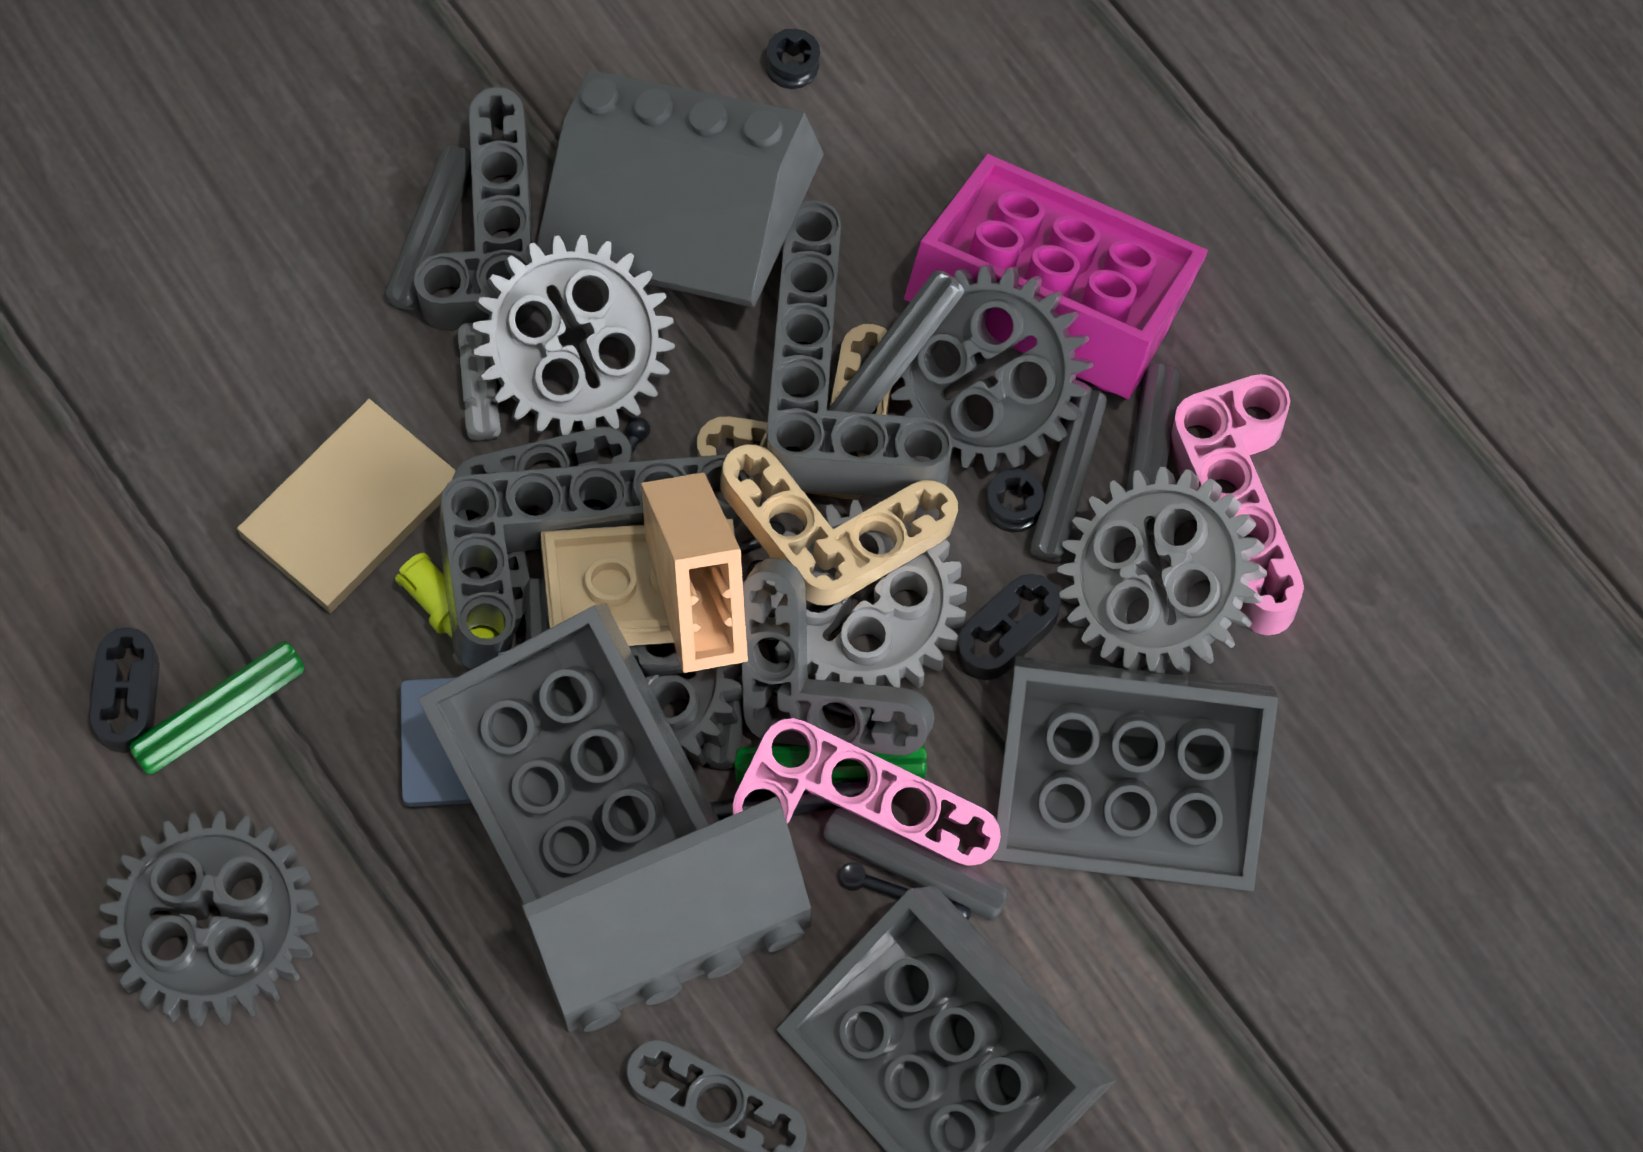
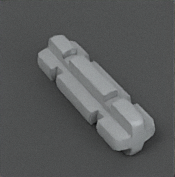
M464 323L458 329V343L461 355L460 365L467 435L475 441L491 440L497 438L501 433L498 403L494 404L492 401L497 392L496 380L480 382L478 378L485 370L492 366L490 359H479L471 356V352L475 348L487 343V337L470 331V326L473 323Z

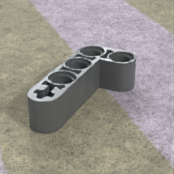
M493 87L483 90L475 96L469 110L475 251L432 255L422 261L415 271L414 283L422 316L430 326L438 330L454 331L458 330L464 323L488 320L490 315L480 310L475 304L479 297L497 298L498 294L487 282L489 277L494 274L510 280L511 276L504 263L510 256L517 258L525 266L529 264L526 247L534 242L529 138L522 101L515 92L507 88ZM503 125L505 141H494L495 126ZM508 175L513 177L510 181L501 184L490 182L496 176ZM501 229H513L516 231V233L506 238H495L492 236V234ZM452 287L457 289L454 294L448 297L440 298L433 296V293L440 288ZM526 305L519 307L515 316L516 325L528 320L535 311V306Z

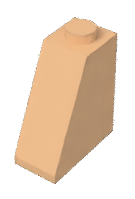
M705 473L641 483L645 538L683 673L748 662L741 551Z

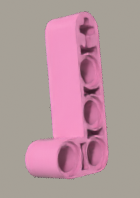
M1260 374L1245 377L1185 398L1176 410L1171 432L1170 452L1180 476L1186 469L1191 470L1199 477V488L1209 478L1212 480H1227L1237 488V491L1231 494L1242 505L1235 516L1247 514L1255 521L1256 526L1248 535L1257 538L1265 547L1264 551L1250 558L1249 561L1259 564L1267 570V576L1249 581L1248 587L1260 595L1264 585L1268 594L1261 596L1263 598L1261 603H1243L1240 611L1252 622L1251 626L1248 627L1249 629L1258 634L1274 635L1286 630L1293 622L1302 597L1304 585L1300 571L1249 456L1275 445L1281 437L1290 406L1289 392L1284 384L1272 376ZM1248 407H1260L1268 411L1272 417L1263 420L1256 419L1248 415L1245 409ZM1195 425L1203 426L1209 429L1214 436L1205 439L1197 438L1191 435L1186 428ZM1221 493L1219 499H1221L1222 497H1224V496H1226V495H1228V494H1230V493H1227V494ZM1282 598L1281 603H1275L1274 599Z
M795 718L780 720L772 725L763 736L732 803V815L743 811L744 799L750 792L759 789L768 790L778 797L786 822L788 823L804 790L938 855L967 866L982 864L990 859L998 849L1001 838L997 821L984 808L816 726ZM792 730L799 732L808 742V758L799 767H784L776 762L772 755L771 746L773 739L783 731ZM841 760H856L867 771L868 782L866 788L856 797L843 796L832 785L831 774L833 768ZM903 788L916 789L926 800L927 810L921 822L914 826L902 825L894 818L891 811V802L894 795ZM941 801L951 806V810L943 818L959 825H967L972 818L979 822L976 832L985 838L981 848L969 847L962 854L957 850L960 839L943 829H937L936 841L930 840L925 836L939 818Z

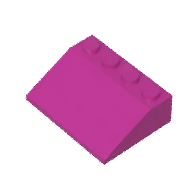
M987 154L921 240L904 300L911 302L930 275L936 270L947 272L955 278V271L966 268L974 282L977 283L978 273L983 265L992 264L997 282H1000L1007 268L1017 267L1019 273L1018 286L1021 287L1032 277L1040 276L1042 283L1038 296L1044 299L1046 296L1057 291L1063 293L1061 301L1055 309L1059 316L1069 312H1078L1079 317L1067 328L1070 336H1089L1090 340L1076 348L1075 353L1077 358L1093 361V367L1076 373V377L1092 383L1102 391L1115 393L1129 400L1151 365L1205 260L1208 250ZM994 307L989 311L986 318L988 332L997 340L1007 341L1013 332V320L1010 314L999 307ZM1030 335L1012 348L1026 353L1037 345V339Z

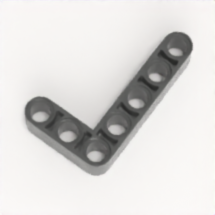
M817 200L802 202L783 247L766 449L779 460L802 491L890 497L911 484L922 480H932L946 485L950 468L952 439L946 427L938 421L921 417L827 410L839 267L841 219L835 208L825 202ZM804 290H811V291H815V292L806 293V292H802V291H804ZM805 341L810 342L812 344L801 345L797 344L796 342ZM801 393L808 395V397L797 398L790 395ZM796 446L803 448L805 450L800 452H792L786 450L785 448ZM860 451L868 455L864 457H856L848 453ZM923 456L931 459V461L921 462L914 460L912 457Z
M727 455L474 474L455 478L448 483L442 493L438 535L453 648L460 662L464 666L474 669L497 657L498 652H506L512 648L516 613L507 552L541 549L542 531L644 525L641 483L704 472L712 490H720L722 467ZM740 470L738 477L740 482L746 479L753 481L752 476L748 475L744 470ZM717 498L726 519L733 520V527L735 529L742 522L741 518L726 500ZM590 499L599 500L609 508L601 511L592 510L582 502ZM528 504L536 505L546 513L538 516L528 515L522 512L519 507ZM462 510H473L479 513L482 518L475 521H465L457 517L455 513ZM470 567H480L488 571L490 576L481 580L472 579L462 571ZM479 625H487L494 628L499 635L490 639L479 638L470 629Z

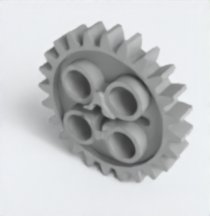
M558 235L551 239L549 255L547 256L533 242L526 247L528 265L525 266L513 256L508 257L504 261L506 269L511 276L510 280L494 274L487 280L490 287L498 294L497 298L479 297L475 305L490 316L488 320L478 321L470 326V331L487 337V343L475 348L471 352V356L479 359H490L492 365L478 378L480 382L498 379L502 385L492 399L494 404L503 402L510 397L517 402L511 416L514 422L525 416L529 411L534 413L535 433H541L548 426L550 420L557 422L559 436L570 434L573 423L576 422L579 423L581 431L596 428L597 418H600L606 427L617 429L619 428V419L616 410L620 408L632 418L638 416L641 411L634 396L637 394L648 399L655 398L658 392L647 380L648 377H664L669 373V369L655 359L657 354L670 352L674 349V343L658 338V331L671 325L674 321L672 317L655 316L653 309L666 298L665 293L647 295L643 288L653 275L651 271L643 272L636 277H633L628 272L633 262V254H627L617 263L611 261V242L605 241L596 253L592 254L588 251L586 235H580L576 239L572 251L567 252L564 242ZM577 281H591L599 287L603 296L602 306L599 311L586 312L577 307L572 297L573 286ZM548 286L556 288L560 296L562 310L570 328L575 330L582 327L586 332L587 338L579 343V348L588 366L596 374L599 381V386L595 389L591 388L586 381L584 368L576 348L573 345L562 347L559 343L558 337L566 331V328L556 307L546 294ZM526 305L535 306L543 312L547 321L546 331L543 336L531 338L519 331L515 322L516 312L519 307ZM615 337L626 345L629 357L623 369H611L601 361L598 350L603 338ZM558 362L568 367L573 377L572 388L568 394L555 395L549 392L543 385L542 371L547 363Z
M1166 467L1159 468L1155 484H1151L1149 479L1139 470L1134 471L1133 489L1129 491L1113 480L1110 482L1112 501L1105 504L1094 496L1089 499L1091 507L1096 513L1092 521L1081 517H1074L1072 520L1076 527L1084 533L1081 540H1066L1062 543L1065 549L1076 556L1075 562L1061 565L1057 570L1065 578L1074 581V585L1065 588L1059 593L1060 598L1068 604L1079 605L1067 617L1068 621L1077 628L1088 626L1081 640L1091 648L1103 644L1100 656L1110 663L1114 664L1124 655L1123 663L1126 669L1140 670L1147 659L1150 672L1165 673L1168 659H1171L1174 666L1185 674L1189 673L1190 654L1196 653L1204 661L1211 664L1214 662L1210 644L1217 639L1222 644L1233 648L1235 642L1227 629L1232 623L1250 627L1252 622L1240 609L1243 603H1261L1263 599L1258 593L1248 587L1249 581L1267 576V571L1263 567L1249 561L1250 558L1265 550L1264 544L1257 538H1244L1256 526L1255 521L1247 514L1235 516L1242 503L1231 493L1219 499L1222 487L1211 478L1199 488V477L1191 470L1186 469L1180 476L1177 484L1173 473ZM1152 518L1155 519V546L1152 539L1149 538L1147 531V521ZM1188 520H1196L1197 531L1193 539L1182 546H1175L1174 534L1176 529ZM1128 537H1135L1136 548L1132 556L1122 563H1115L1114 551L1116 546ZM1157 553L1171 564L1170 567L1162 570L1164 587L1152 579V576L1161 573V565ZM1201 580H1209L1210 593L1208 598L1196 607H1188L1187 594L1189 589ZM1140 597H1148L1149 609L1142 620L1134 624H1128L1126 612L1129 605ZM1168 598L1174 606L1176 613V622L1173 625H1168L1167 623L1169 619Z
M853 500L849 517L841 518L832 504L827 505L826 521L832 529H835L863 512L858 500ZM909 524L905 525V528L907 530V533L909 534L910 528ZM785 531V533L783 534V536L796 535L795 533L789 531ZM868 531L859 537L862 547L873 554H885L894 548L891 538L880 531ZM944 540L893 570L885 578L881 577L844 600L835 603L827 611L817 613L806 609L808 674L811 672L816 674L815 680L877 686L885 685L900 688V679L906 677L912 684L920 688L924 685L923 664L940 672L943 669L944 656L938 648L949 651L956 650L958 635L950 628L964 627L966 611L956 607L966 602L967 595L966 586L954 584L955 581L961 578V563L954 561L943 563L949 555L950 543L948 540ZM815 542L807 549L811 555L813 554ZM815 561L812 575L818 577L825 574L834 581L837 570L834 567L829 570H823ZM767 580L762 587L763 590H767L771 594V611L767 618H776L775 611L784 594L776 592L775 582ZM875 588L874 605H872L871 603L865 600L870 596V594L873 592V589ZM914 590L924 600L918 605L908 607L896 603L892 596L898 591ZM852 597L861 602L851 613ZM841 624L843 625L841 632L834 640L827 641L823 638L824 635L832 633ZM867 634L875 636L883 644L875 651L861 652L853 648L850 642L859 635ZM772 637L765 638V640H779ZM782 641L775 647V659L778 663L791 659L790 651Z

